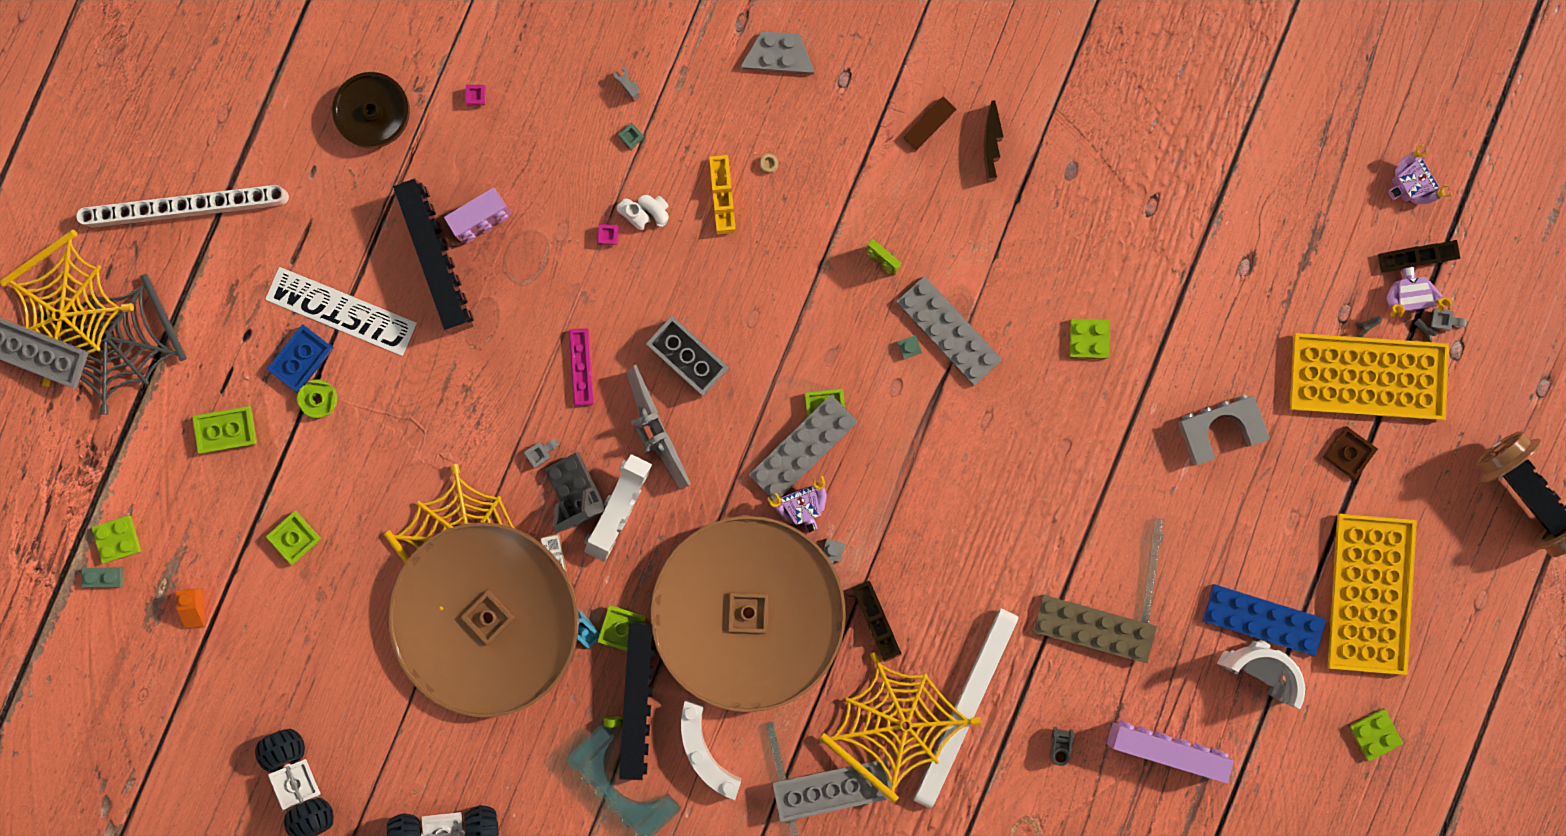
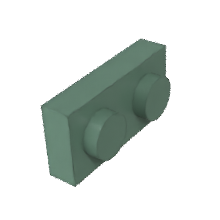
M123 567L82 568V587H123Z

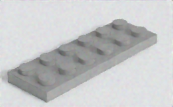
M925 276L896 302L973 386L1002 361L1000 356Z
M0 317V360L68 387H78L88 351Z
M831 394L749 476L773 500L777 498L775 493L782 497L858 421Z
M882 759L883 763L889 770L887 759ZM878 761L861 764L891 789V782L887 773ZM851 766L772 783L780 822L889 799Z

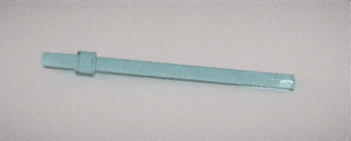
M1156 518L1154 533L1151 534L1152 548L1141 622L1148 624L1160 542L1163 541L1162 527L1164 519Z
M768 722L766 726L778 780H786L774 722ZM797 819L786 821L789 824L791 836H799L796 824Z

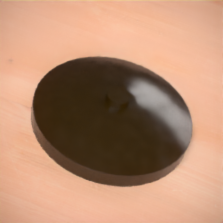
M364 72L349 78L338 89L333 100L332 115L337 129L349 142L363 148H380L392 143L403 133L409 121L410 105L405 91L393 78L378 72Z

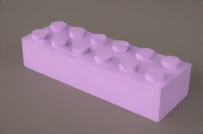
M1119 720V723H1112L1107 740V745L1115 750L1227 784L1234 760L1228 758L1229 754L1213 748L1211 752L1210 748L1204 745L1194 743L1192 746L1187 740L1178 737L1172 740V737L1158 731L1155 735L1148 728L1138 726L1136 729L1131 723Z

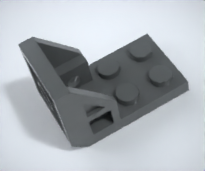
M579 452L545 469L561 502L554 507L553 528L556 534L573 528L604 512V503Z

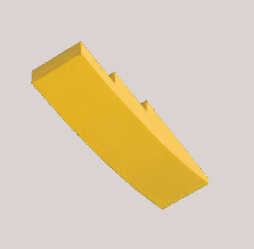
M728 155L711 156L709 159L717 235L736 233Z

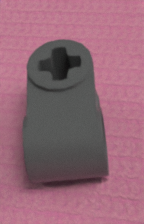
M1053 727L1050 759L1054 764L1064 766L1069 762L1074 730L1066 731ZM1059 751L1064 753L1062 761H1056L1055 755Z

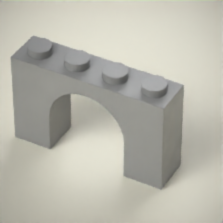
M1247 394L1239 396L1234 403L1230 404L1228 400L1219 403V408L1212 410L1211 407L1200 410L1201 414L1197 416L1191 413L1183 416L1182 421L1177 422L1193 466L1216 459L1208 439V429L1211 422L1219 416H1227L1237 422L1247 447L1270 440L1254 396L1248 397Z

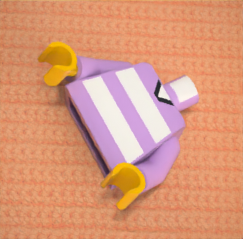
M1414 267L1402 269L1404 280L1394 282L1386 297L1391 309V317H1394L1396 313L1400 315L1399 317H1402L1404 312L1435 307L1436 304H1439L1438 310L1442 312L1444 305L1450 309L1452 303L1449 298L1443 297L1437 288L1428 281L1427 277L1416 278Z

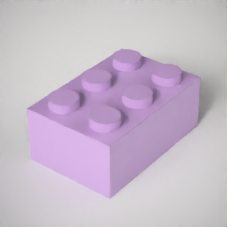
M493 187L444 218L455 237L462 243H469L476 239L477 234L490 231L493 228L492 225L497 222L503 223L508 220L509 215L512 213L501 195Z

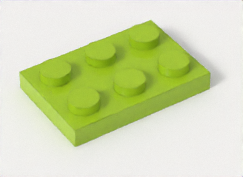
M251 406L192 416L198 454L257 444Z

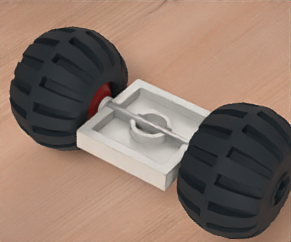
M284 729L268 735L257 743L255 749L256 760L265 771L273 772L268 775L282 811L288 810L284 816V827L289 836H317L333 825V809L323 798H316L321 794L307 760L299 761L305 752L303 738L293 729Z
M482 805L473 807L465 813V827L462 826L461 812L422 816L423 832H421L418 817L411 814L403 813L396 815L387 823V836L499 835L495 809Z

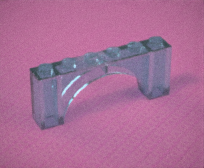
M601 723L566 757L568 760L567 764L573 770L577 769L582 774L580 776L587 785L590 783L595 788L594 793L600 799L604 798L608 802V808L613 813L617 812L621 816L620 820L626 827L630 826L635 831V836H654L681 810V806L669 793L656 801L638 802L627 798L613 786L606 771L605 756L607 748L615 736Z

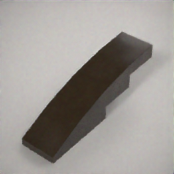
M995 100L991 101L989 105L984 133V164L987 182L995 181L997 178L994 162L1000 159L997 142L1002 141L1004 137Z
M1457 240L1378 254L1381 273L1461 259Z
M867 581L852 588L884 662L902 655L871 582Z

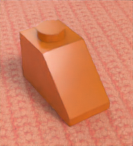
M203 588L175 591L177 612L184 627H205Z

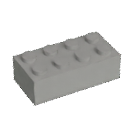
M673 316L646 343L651 350L703 397L729 371V367Z

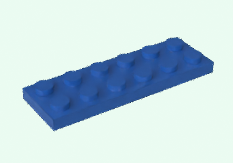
M1213 584L1202 621L1316 656L1326 619Z

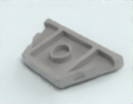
M762 31L741 67L747 70L814 74L813 65L800 34Z

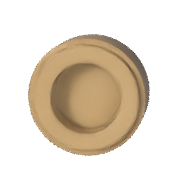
M765 154L761 157L760 168L764 173L771 174L778 169V159L775 155Z

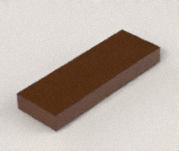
M942 97L903 138L917 151L957 109L945 97Z

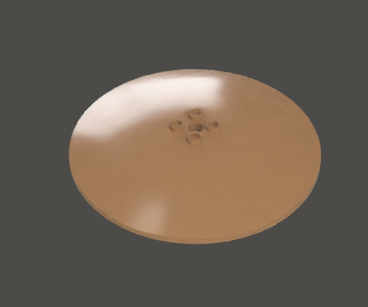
M739 516L711 523L691 534L673 551L665 562L658 576L652 596L651 624L653 637L661 659L669 672L687 691L697 698L716 707L731 711L758 712L770 710L790 703L804 695L820 681L832 665L840 648L845 629L846 612L843 589L829 558L813 540L801 531L783 522L765 517ZM746 607H751L754 610L752 618H746L743 615V610Z
M482 522L459 525L447 529L423 543L401 569L395 582L389 605L391 641L396 657L407 677L426 697L436 704L467 716L497 717L520 711L541 699L557 684L565 673L572 659L578 637L579 616L576 596L568 575L560 562L542 543L518 529L497 523ZM486 612L491 613L493 616L491 623L486 622L484 619Z

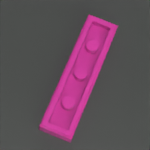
M589 329L569 330L574 406L594 405Z

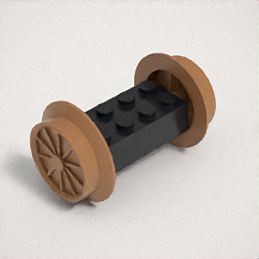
M1518 431L1494 444L1477 459L1476 465L1482 471L1479 481L1480 483H1488L1503 476L1545 528L1534 539L1532 547L1536 550L1545 549L1551 557L1566 554V506L1558 502L1561 498L1554 490L1552 491L1549 487H1546L1548 482L1542 475L1533 471L1536 468L1528 460L1540 447L1542 441L1538 438L1530 440L1523 431Z

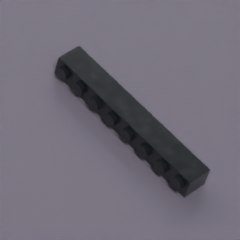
M629 621L619 779L643 780V775H647L648 763H644V755H648L649 744L645 743V737L650 734V724H646L647 716L651 717V705H648V697H652L653 686L649 685V678H653L654 666H650V658L654 659L655 647H651L652 639H654L651 622Z

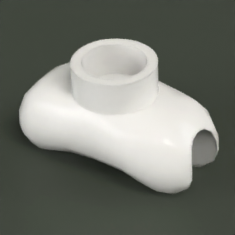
M643 195L638 199L640 207L654 217L658 226L663 227L667 224L669 215L665 210L669 206L661 196L658 195L653 199L649 195Z
M623 199L616 207L617 212L639 230H644L645 224L651 222L649 215L640 205L630 199Z

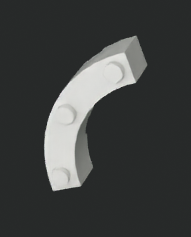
M632 454L628 460L624 459L619 469L622 472L612 496L608 495L604 503L606 508L592 534L588 533L584 541L586 544L585 553L603 562L606 561L615 545L619 532L621 533L639 497L640 488L646 481L652 464Z
M686 699L682 710L681 733L688 759L694 770L707 785L725 797L735 800L742 778L728 772L714 760L707 748L702 733L704 704Z

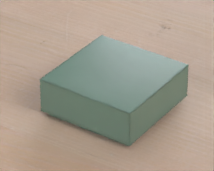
M632 122L618 134V137L630 150L645 138Z

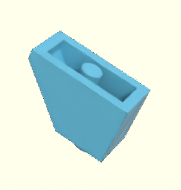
M578 608L579 628L577 639L589 649L598 641L600 632Z

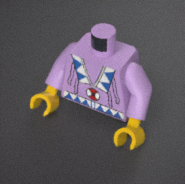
M1424 144L1418 145L1416 152H1411L1399 162L1395 170V177L1392 179L1395 187L1388 190L1392 200L1402 197L1404 202L1411 201L1413 204H1429L1441 199V196L1449 197L1453 194V192L1448 195L1444 194V189L1450 186L1445 185L1440 189L1422 159V156L1428 153V150L1425 153L1419 152V148Z
M821 476V482H816L814 477V485L782 498L775 493L777 498L772 501L768 497V501L774 507L779 517L789 524L795 523V525L803 523L807 533L817 530L818 527L814 518L820 516L821 512L825 510L827 499L824 477Z

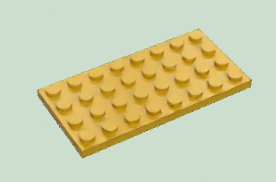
M1294 333L1289 410L1446 420L1449 343Z
M1337 514L1327 668L1400 675L1408 674L1417 520Z

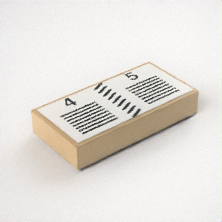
M560 534L540 538L541 543L556 557L565 572H567Z

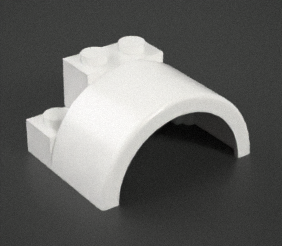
M1252 640L1249 647H1244L1237 651L1231 650L1229 652L1224 650L1217 662L1218 665L1236 675L1242 669L1270 686L1267 692L1268 695L1286 705L1301 709L1305 697V682L1299 667L1288 655L1279 650L1269 649L1271 645L1263 640L1259 642ZM1285 675L1286 681L1282 680L1280 683L1279 680Z

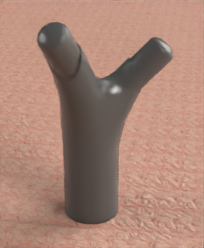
M1376 316L1368 322H1356L1355 326L1363 327L1359 337L1363 338L1370 329L1380 324L1382 319Z
M1420 318L1414 322V325L1424 333L1428 342H1432L1431 335L1436 336L1440 333L1439 330H1434L1427 326Z

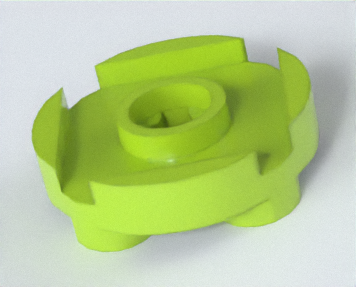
M323 380L309 381V383L300 388L297 396L299 407L307 416L313 418H323L331 415L338 400L336 389ZM317 394H320L322 398L319 404H316V401L313 400V397H316Z

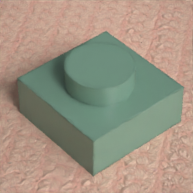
M916 335L897 342L904 360L922 354Z

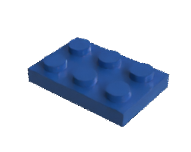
M302 324L267 370L298 393L300 388L305 386L334 347Z

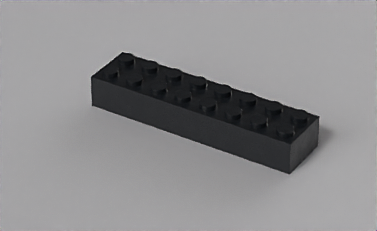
M415 178L393 186L444 331L453 335L472 328L474 317L471 310L468 311L466 307L468 300L465 293H462L459 288L462 284L459 276L455 275L453 268H455L454 261L447 254V250H449L448 244L440 235L443 231L439 221L436 222L434 218L436 211L433 204H430L428 201L430 194L427 187L422 182L419 183Z

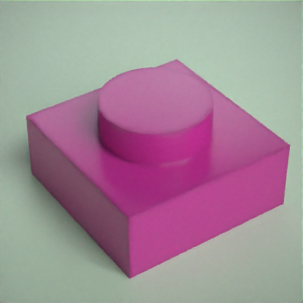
M466 85L465 104L486 105V86Z
M599 224L598 244L618 245L619 226Z

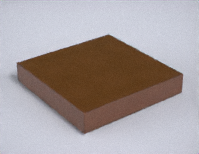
M1345 426L1323 458L1350 478L1356 480L1378 448Z

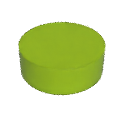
M622 716L603 718L604 726L607 728L623 725Z

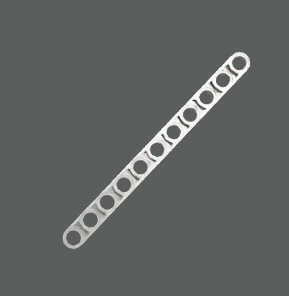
M278 185L84 207L77 212V220L79 223L91 228L281 206L287 203L289 195L286 190ZM278 191H280V192H281L280 198L275 199V198H274L275 193L278 192ZM261 193V200L256 202V196ZM243 196V201L237 204V198ZM224 198V203L218 206V201ZM205 200L204 207L199 208L200 202ZM186 202V208L181 211V204ZM167 205V210L162 213V207ZM148 207L147 214L143 215L144 208ZM129 209V215L124 217V212ZM110 211V217L105 219L106 213ZM91 214V219L87 222L86 218Z
M1002 608L999 609L954 707L969 720L975 716L1018 621L1017 615ZM952 711L951 716L955 720H963L954 711ZM970 724L960 729L948 740L937 758L939 760L938 764H935L934 761L929 762L914 795V802L932 809ZM952 725L942 733L933 753L934 756L947 736L961 725Z

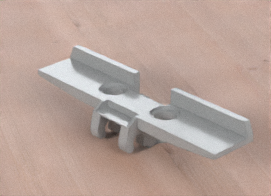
M634 365L626 372L639 412V418L633 420L631 425L635 426L645 447L644 453L646 454L654 450L660 456L679 489L682 490L691 483L671 439L658 416L659 413L637 366ZM644 426L650 427L653 434L652 438H648Z

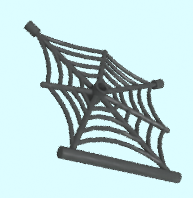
M148 274L140 276L143 284L139 288L126 295L109 298V300H120L135 294L126 303H132L135 306V301L139 297L140 314L144 326L160 347L151 346L144 339L137 327L134 310L131 311L133 326L145 344L137 342L130 335L126 325V312H121L114 316L117 317L116 320L109 322L108 325H112L107 331L105 329L102 335L100 345L103 343V350L97 351L103 354V361L90 357L92 353H89L87 356L88 360L102 364L103 372L91 365H84V367L103 375L102 381L90 372L82 371V373L94 378L102 385V395L88 380L80 377V380L88 384L102 400L100 415H108L107 399L122 385L131 382H144L145 385H148V378L151 372L160 362L173 355L178 356L179 361L187 359ZM145 288L175 351L169 350L160 343L147 325L142 306V291ZM94 292L95 297L97 298V300L106 301V299H105L104 297H98V296H96V293ZM91 297L89 299V302H94L95 309H101V307L97 305V303ZM40 310L37 313V317L41 318ZM44 311V319L47 320V313ZM97 313L94 320L99 318L101 313ZM83 315L77 317L76 321L82 319ZM104 315L103 318H109L111 315ZM102 318V320L100 321V324H99V326H98V329H99L100 327H101V329H102V327H103L104 324L106 323V322L103 321V318ZM122 318L126 334L131 341L124 339L121 334L119 322ZM90 320L85 322L84 326L88 325ZM62 321L61 327L63 330H65L66 328L64 325H69L65 321ZM116 326L120 338L114 337L111 333ZM84 327L83 331L87 334L88 328ZM96 331L97 339H98L99 334H100L101 331H99V332ZM66 332V338H70L68 332ZM78 338L79 344H83L82 339ZM113 341L120 342L118 347L113 343ZM108 343L114 350L107 352ZM123 343L131 345L125 354L120 350ZM134 346L142 347L135 354L132 361L126 357ZM145 349L154 350L143 361L139 369L133 365L137 357ZM157 352L167 353L168 355L159 359L150 368L146 377L140 373L143 366ZM118 353V355L112 356L111 358L107 359V356L109 354ZM122 358L126 362L115 365L107 371V363L113 359ZM129 366L133 370L117 373L107 381V375L116 368ZM136 374L140 378L121 382L107 394V386L120 375Z

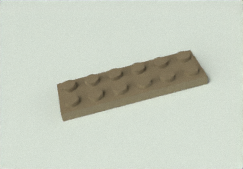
M1043 595L1033 632L1148 663L1157 626Z

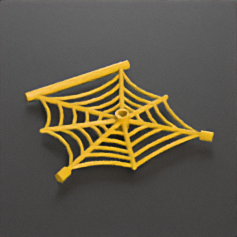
M72 229L1 279L0 284L3 287L11 284L19 295L24 307L26 328L29 326L27 305L21 292L28 296L32 305L34 315L33 326L29 327V329L41 333L37 328L42 327L48 336L53 338L49 330L44 326L50 323L55 330L54 339L57 340L64 333L74 330L79 335L67 338L62 342L66 343L82 337L87 342L75 347L81 348L90 344L93 349L88 350V352L92 353L100 351L99 346L102 335L111 319L121 310L122 312L133 311L134 306L132 303L117 306L109 300L100 284L99 270L101 266H92L80 258L72 245V239L77 236V232ZM67 243V249L62 258L47 274L29 282H14L19 276ZM71 250L80 262L94 269L90 275L79 270L71 262ZM65 259L63 271L50 284L30 290L22 287L45 279ZM69 264L78 273L87 277L84 283L75 280L68 273ZM95 275L100 293L114 307H104L95 297L92 279ZM63 276V283L50 295L37 297L32 294V292H39L51 287ZM68 277L74 283L81 286L78 291L73 290L67 285ZM88 284L92 298L101 309H95L89 302L85 290ZM66 288L75 294L72 298L65 297ZM62 289L61 297L49 303L43 301L56 295ZM82 292L86 303L92 310H84L79 299ZM33 300L38 302L41 312V322L38 324L36 307ZM60 301L59 310H56L55 308L50 306ZM75 301H77V305H78V307L80 308L81 311H78V310L76 309V307H75ZM42 306H44L46 309L48 318L47 320H44V311ZM72 306L74 312H69L68 309ZM115 311L102 327L96 345L94 342L100 321L106 312ZM97 313H101L94 327L91 340L89 337L94 318ZM87 314H92L87 334L85 335L83 333L84 322ZM78 315H83L79 329L75 326V321ZM62 321H65L71 328L60 332ZM43 377L42 385L50 386L51 379Z
M454 464L451 465V470L455 480L451 488L435 501L426 503L417 501L418 510L412 523L399 535H393L389 530L384 536L402 561L406 563L410 557L397 540H404L418 549L420 546L411 540L423 541L425 543L432 538L430 536L435 531L438 522L444 525L442 532L447 528H453V525L458 524L462 520V525L468 524L467 517L482 519L480 523L486 522V520L487 523H491L489 516L493 511L498 524L503 525L495 509L499 503L509 526L514 528L502 504L501 497L488 496L469 487L459 478V465ZM460 483L476 495L495 501L493 503L482 502L462 493ZM456 484L458 493L447 506L434 510L426 507L445 499ZM459 497L460 504L452 513L442 517L435 513L450 508ZM463 497L468 499L469 501L491 507L489 509H484L464 503ZM465 507L487 513L485 516H474L467 514ZM421 508L425 510L427 515L418 532L414 536H402L413 527L419 517ZM461 508L462 516L457 521L447 523L444 520L453 516ZM429 516L434 517L436 521L427 537H418L426 526Z
M875 651L870 654L873 663L877 665L875 677L870 686L860 695L845 698L847 712L843 724L834 736L828 737L824 733L820 740L895 803L899 798L894 793L895 788L910 770L931 761L938 764L939 760L937 758L948 740L968 724H971V726L981 725L980 717H973L969 720L956 710L938 691L926 673L923 675H906L892 671L880 664L879 655ZM883 670L900 677L910 679L922 678L921 682L913 683L897 682L887 679ZM880 672L883 681L877 694L870 700L862 703L855 701L872 689ZM925 681L929 683L943 702L963 720H955L933 699L924 687ZM889 683L902 686L919 685V688L908 690L893 689ZM885 684L888 691L883 700L872 708L866 706V704L873 702L880 695ZM922 690L933 704L952 721H939L930 712L920 698ZM894 692H917L915 697L907 699L896 698ZM890 694L893 701L890 707L883 712L877 711L876 709L884 704ZM913 701L911 708L907 709L900 708L898 703ZM918 701L936 722H928L921 716L916 708ZM851 703L858 707L855 723L849 734L839 735L847 724ZM895 705L896 710L889 716L886 715ZM861 708L868 711L863 731L853 733L859 721ZM914 711L924 723L910 722ZM897 712L902 721L893 718ZM903 712H909L907 719H905ZM871 713L878 715L875 728L866 731ZM881 717L887 720V727L878 728ZM890 721L898 725L890 726ZM905 722L910 724V728L907 730L903 728ZM952 725H961L947 736L934 756L930 750L936 739ZM932 726L922 741L918 737L920 731L924 727ZM936 726H945L937 733L929 747H927L925 742ZM919 727L916 733L912 730V728ZM892 730H903L901 741ZM888 731L896 738L900 745L899 752L895 744L887 736L881 734V732ZM907 732H909L912 737L906 740ZM866 735H878L893 747L897 755L896 766L886 749ZM860 736L878 746L890 760L894 770L893 779L883 761L873 751L848 738ZM915 739L918 742L904 749V745ZM834 740L853 743L873 755L887 773L891 782V789L835 743ZM918 746L924 749L906 757L901 762L902 755L908 750ZM924 753L930 756L929 759L910 766L897 779L899 768L906 761Z

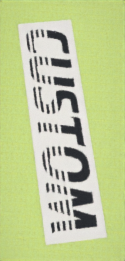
M281 267L278 268L265 299L401 356L404 355L417 324L414 321Z

